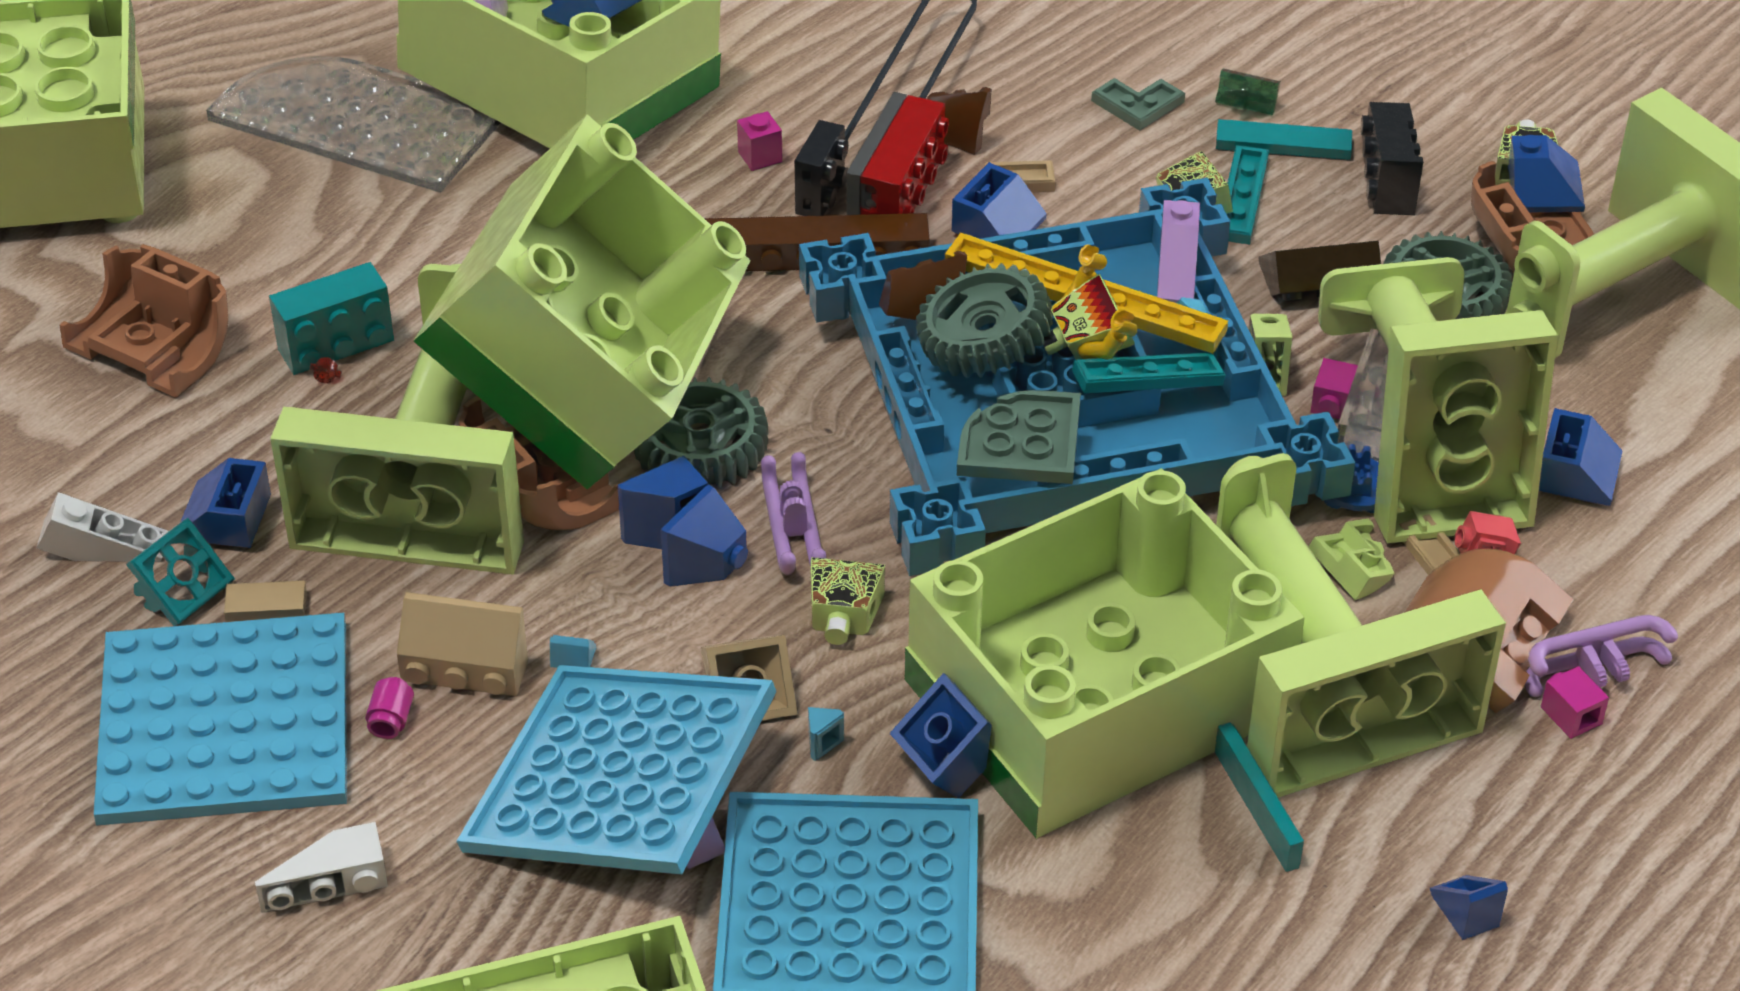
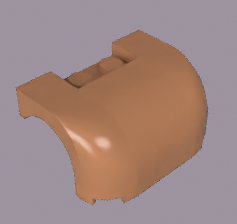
M1495 161L1479 166L1478 173L1472 181V210L1505 262L1509 264L1513 274L1522 230L1525 225L1532 221L1544 223L1571 245L1594 235V232L1580 212L1529 213L1509 182L1495 185Z
M142 244L140 249L119 251V247L116 245L102 253L105 281L103 292L94 309L78 322L70 323L63 321L59 325L63 348L90 360L99 353L145 373L148 386L176 398L201 378L218 358L228 329L226 290L221 284L219 276L157 248Z
M478 396L463 405L459 426L513 432L521 515L525 521L535 527L549 530H573L589 525L619 510L618 487L614 485L612 488L609 485L608 473L587 490L513 426L506 428L498 418L485 423L481 399Z
M1473 549L1456 555L1435 568L1426 577L1405 612L1482 589L1506 622L1489 701L1490 709L1497 713L1516 701L1530 676L1526 672L1530 665L1528 661L1530 650L1536 643L1545 639L1549 630L1561 622L1573 598L1539 567L1523 557L1499 549Z

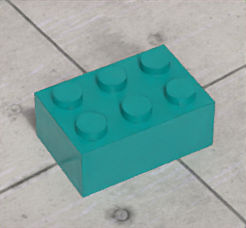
M371 262L269 295L277 348L293 375L394 341L388 288Z

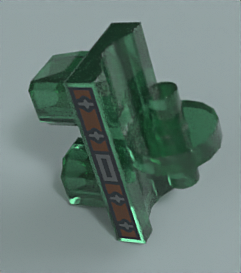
M1223 68L1220 72L1215 102L1237 107L1238 110L1245 111L1247 109L1273 115L1281 81Z

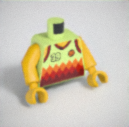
M1085 245L1081 248L1078 258L1082 266L1079 268L1071 286L1062 298L1052 306L1051 311L1058 327L1050 330L1048 337H1044L1043 346L1049 356L1069 347L1076 360L1096 358L1109 360L1115 356L1118 350L1135 344L1132 337L1136 335L1138 328L1136 324L1131 323L1134 319V314L1123 309L1118 310L1101 275H1097L1095 269L1101 270L1107 265L1105 255L1098 254V247Z

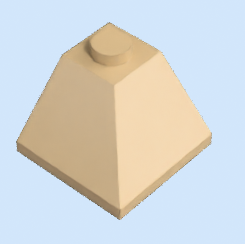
M785 635L745 639L701 647L705 675L773 681L777 692L762 721L798 714Z

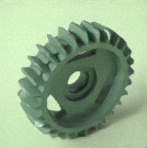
M1440 231L1438 236H1432L1429 232H1426L1424 238H1420L1415 234L1411 241L1403 239L1400 246H1393L1392 251L1386 255L1383 264L1446 257L1457 259L1464 268L1465 276L1461 310L1456 319L1499 315L1506 312L1512 286V273L1509 272V264L1503 262L1501 254L1494 255L1493 247L1483 248L1481 240L1474 243L1470 241L1469 235L1462 239L1456 237V233L1452 236H1444L1442 231ZM1480 292L1484 293L1483 295L1475 298Z
M1000 263L996 269H992L989 264L986 265L985 269L978 271L973 267V271L965 275L959 272V277L954 280L947 277V285L944 287L936 285V294H928L926 296V303L919 306L920 313L916 316L917 335L922 350L932 365L938 366L941 372L949 370L952 376H957L962 371L966 378H969L974 372H977L980 378L987 371H992L996 375L999 368L1006 367L1010 370V364L1015 361L1023 364L1024 355L1033 356L1035 355L1034 346L1042 347L1044 345V337L1050 335V327L1053 325L1050 298L1044 284L1038 280L1037 275H1031L1027 269L1019 271L1016 265H1012L1006 270L1003 263ZM1012 301L1025 305L1026 309L1019 312ZM990 323H994V324H995V325H994L992 328H990V329H987V330H978L980 327H982V326H984V325H986V324H990Z
M694 377L673 418L634 450L636 460L640 461L642 469L650 471L662 464L685 456L709 485L716 484L719 489H721L722 482L728 481L733 485L736 482L737 475L747 478L748 469H757L758 461L762 460L767 450L768 422L764 407L760 406L758 398L750 396L749 390L745 389L739 392L737 383L728 387L724 379L719 383H712L710 377H708L706 382H697V379ZM696 423H705L709 426L704 430H694L691 428ZM737 435L742 436L736 443L731 445ZM663 440L670 448L662 444L660 441Z

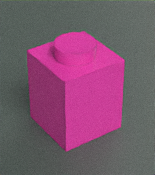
M768 111L737 120L738 153L751 171L782 162V130Z
M1323 358L1314 384L1310 413L1329 412L1332 418L1346 421L1356 392L1359 365Z
M1577 666L1567 672L1556 673L1547 680L1541 708L1572 739L1603 724L1609 697Z

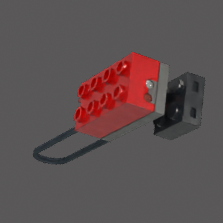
M930 0L921 1L847 129L845 130L844 125L818 120L794 160L795 214L802 216H824L826 210L834 206L837 191L840 187H844L846 183L847 215L909 214L915 212L917 205L921 206L923 204L927 186L933 185L939 164L944 165L947 159L948 145L944 144V138L949 127V119L945 118V103L929 100L926 97L975 13L977 0H970L972 4L920 96H907V94L893 92L849 169L845 167V158L849 148L848 139Z

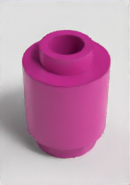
M388 677L376 682L365 716L367 729L374 736L392 739L397 737L399 732L405 728L414 698V691L406 681L398 677Z

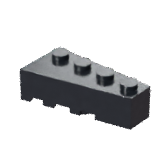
M1369 102L1368 115H1362L1360 127L1361 135H1366L1363 138L1362 154L1363 157H1368L1365 159L1364 167L1365 178H1370L1367 181V200H1372L1374 214L1415 215L1424 161L1423 157L1418 156L1421 149L1419 143H1416L1417 132L1414 129V119L1410 103Z

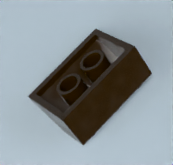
M1379 240L1280 250L1258 257L1259 265L1271 296L1282 295L1283 301L1304 299V292L1314 291L1317 292V298H1320L1321 281L1332 270L1381 264Z

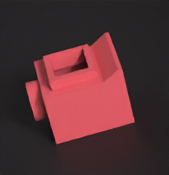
M1475 511L1468 513L1463 525H1460L1455 533V546L1459 549L1460 554L1473 549H1499L1515 554L1521 544L1512 518Z

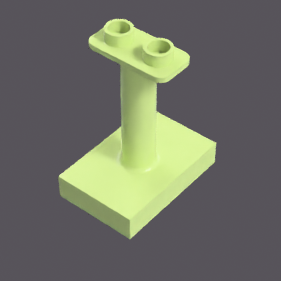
M1661 87L1631 102L1608 211L1621 221L1574 245L1568 243L1540 221H1532L1525 225L1522 230L1518 255L1514 263L1515 271L1508 307L1505 314L1543 310L1558 335L1555 358L1562 353L1573 305L1667 256L1740 309V142Z
M1446 257L1335 269L1328 272L1320 284L1318 322L1324 333L1328 335H1344L1379 331L1388 348L1374 518L1387 544L1405 542L1409 536H1416L1418 540L1437 538L1438 533H1444L1447 537L1455 536L1457 528L1463 525L1470 511L1512 518L1516 529L1534 527L1558 335L1543 310L1456 319L1462 305L1465 273L1464 268L1455 258ZM1430 514L1437 525H1431L1428 521L1424 520L1423 516ZM1412 519H1416L1417 524L1408 526L1409 530H1404L1399 525Z
M428 264L420 270L418 288L423 325L461 264ZM423 349L419 353L395 419L283 406L270 440L289 549L514 575L524 544L513 432L455 426L454 424L467 387Z
M1285 453L1266 458L1248 456L1234 463L1221 481L1216 525L1259 570L1267 571L1278 578L1282 585V594L1305 617L1302 644L1260 656L1258 661L1247 748L1277 797L1483 733L1506 622L1482 589L1362 625L1290 521L1297 468L1289 454Z

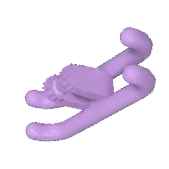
M796 452L792 455V480L780 485V492L775 458L767 455L761 460L763 489L780 571L785 575L792 574L796 567V558L791 552L788 537L804 535L810 566L812 557L826 559V552L822 549L808 486L806 457L801 452Z
M1641 615L1544 639L1536 643L1530 650L1528 658L1530 667L1526 670L1530 676L1525 683V688L1530 696L1539 697L1543 693V686L1540 682L1541 677L1573 669L1577 666L1581 667L1599 687H1603L1608 683V678L1602 663L1616 681L1629 680L1630 668L1624 659L1625 655L1645 652L1654 656L1660 664L1667 665L1672 660V654L1663 643L1654 638L1641 636L1616 642L1613 641V638L1641 631H1652L1659 634L1666 643H1674L1678 639L1677 631L1668 621L1660 617ZM1577 648L1576 652L1545 659L1549 654Z

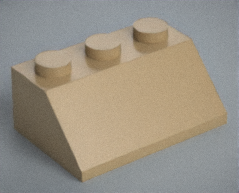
M406 592L403 599L397 647L400 678L414 684L435 685L517 697L528 664L523 607Z

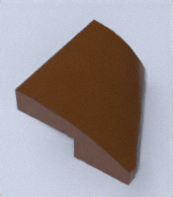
M982 87L979 92L966 93L965 89L955 90L951 94L934 92L927 97L929 100L945 103V118L949 119L948 131L944 138L945 144L974 155L982 148L983 122L990 115L991 88Z
M957 251L954 252V257L936 262L929 259L919 262L912 268L900 267L888 271L879 306L887 316L916 320V316L920 313L919 306L926 303V296L928 294H936V285L944 287L947 285V277L954 280L959 277V272L965 275L967 254Z

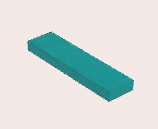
M1218 119L1216 149L1235 151L1236 145L1268 149L1269 154L1351 160L1352 130Z
M1240 145L1235 147L1227 182L1233 212L1227 214L1230 220L1228 242L1250 245L1268 163V149Z
M1212 353L1115 357L1108 360L1102 358L1074 360L1072 372L1083 393L1223 386L1226 376Z
M1229 722L1219 725L1215 744L1216 756L1285 872L1298 869L1301 864L1304 845L1303 838L1234 724Z

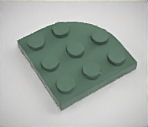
M1042 390L1019 391L997 397V403L983 411L978 408L968 418L961 432L957 476L1073 484L1081 393Z

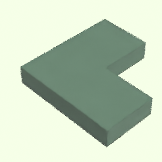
M1113 78L1092 91L1091 101L1141 131L1185 102V93L1163 79H1159L1142 91L1137 92Z

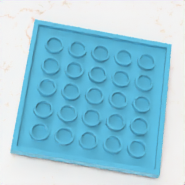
M345 613L106 632L94 801L96 826L347 804Z
M559 665L458 837L457 843L461 851L472 854L682 875L777 692L773 681Z
M730 792L713 991H976L978 799Z

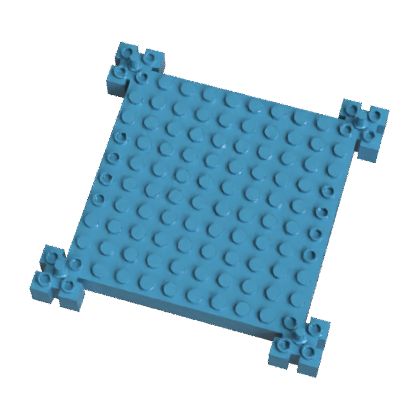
M1208 178L1181 182L1180 189L1172 191L1168 184L1141 188L1139 213L981 239L1076 271L1082 266L1078 258L1081 248L1085 245H1092L1098 247V254L1105 255L1107 259L1106 267L1101 270L1095 269L1097 275L1100 274L1104 280L1157 297L1164 200H1183L1200 203L1194 299L1202 300L1206 313L1228 320L1227 332L1213 353L1226 375L1223 386L1083 393L1072 372L1073 363L1076 359L1069 347L1049 356L1044 346H1034L1035 355H1024L1023 364L1015 361L1010 364V370L1006 367L999 368L996 375L992 371H987L980 378L977 372H974L969 378H966L961 371L957 376H952L949 370L941 372L939 367L933 366L929 358L926 357L917 335V320L887 316L879 306L888 271L900 267L912 268L919 262L932 259L933 262L945 259L946 251L952 243L876 256L869 233L841 237V245L829 246L827 240L799 244V276L806 295L810 296V307L816 323L836 319L845 320L851 315L915 484L890 490L889 522L897 544L901 543V555L909 576L926 573L939 567L944 561L955 560L984 547L986 533L1034 525L1160 468L1178 475L1185 483V493L1188 496L1220 491L1222 478L1228 469L1242 458L1248 456L1266 458L1285 453L1289 454L1296 463L1297 468L1291 506L1306 504L1308 502V495L1314 493L1322 501L1351 495L1355 461L1345 442L1338 443L1339 430L1330 413L1323 412L1301 416L1299 425H1296L1212 259V256L1227 254L1230 220L1222 204L1216 205L1217 195ZM1050 300L1052 306L1055 303H1057L1056 301ZM1012 301L1019 312L1026 309L1025 305ZM1054 316L1053 325L1050 327V330L1058 327ZM994 323L986 324V325L980 327L978 330H987V329H990V328H992L995 324H994ZM1137 329L1136 335L1132 337L1135 344L1118 350L1113 358L1209 352L1188 345L1184 346L1182 343ZM1042 390L1081 393L1073 484L957 476L961 432L968 418L978 408L983 411L997 403V397L1019 391Z

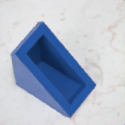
M1464 875L1431 887L1430 892L1461 939L1465 940L1500 926L1508 887L1506 881Z

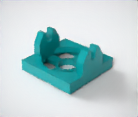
M189 518L181 521L126 564L138 580L134 584V594L136 596H143L146 599L143 606L153 612L161 610L173 626L180 624L223 590L227 584L235 580L234 576ZM171 544H185L184 555H178ZM160 552L167 561L168 566L167 576L157 583L154 579L153 565L156 556ZM183 560L191 566L192 577L189 581H181L175 576L173 567L176 561ZM199 571L207 572L208 574L205 589L197 579ZM174 585L187 587L194 598L191 600H177L168 597L165 592Z

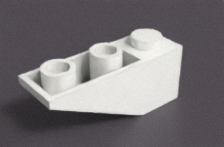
M58 492L43 522L37 548L72 561L129 562L168 531ZM160 552L156 556L155 562H161L163 556Z
M376 822L333 830L255 881L261 913L284 910L292 906L316 901H327L336 897L360 892L366 893L374 889L388 887Z

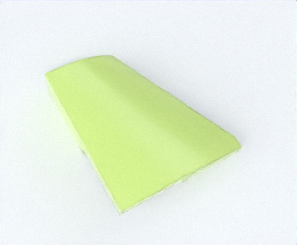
M1369 518L1348 521L1339 533L1314 537L1308 546L1314 556L1354 600L1361 599L1377 591L1389 582L1395 574L1390 562L1384 557L1383 553L1385 550L1382 543L1373 541L1370 536L1374 525Z

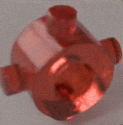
M321 358L316 364L311 363L310 370L314 371V378L321 383L328 384L333 382L335 377H341L342 371L338 370L337 363L331 358Z

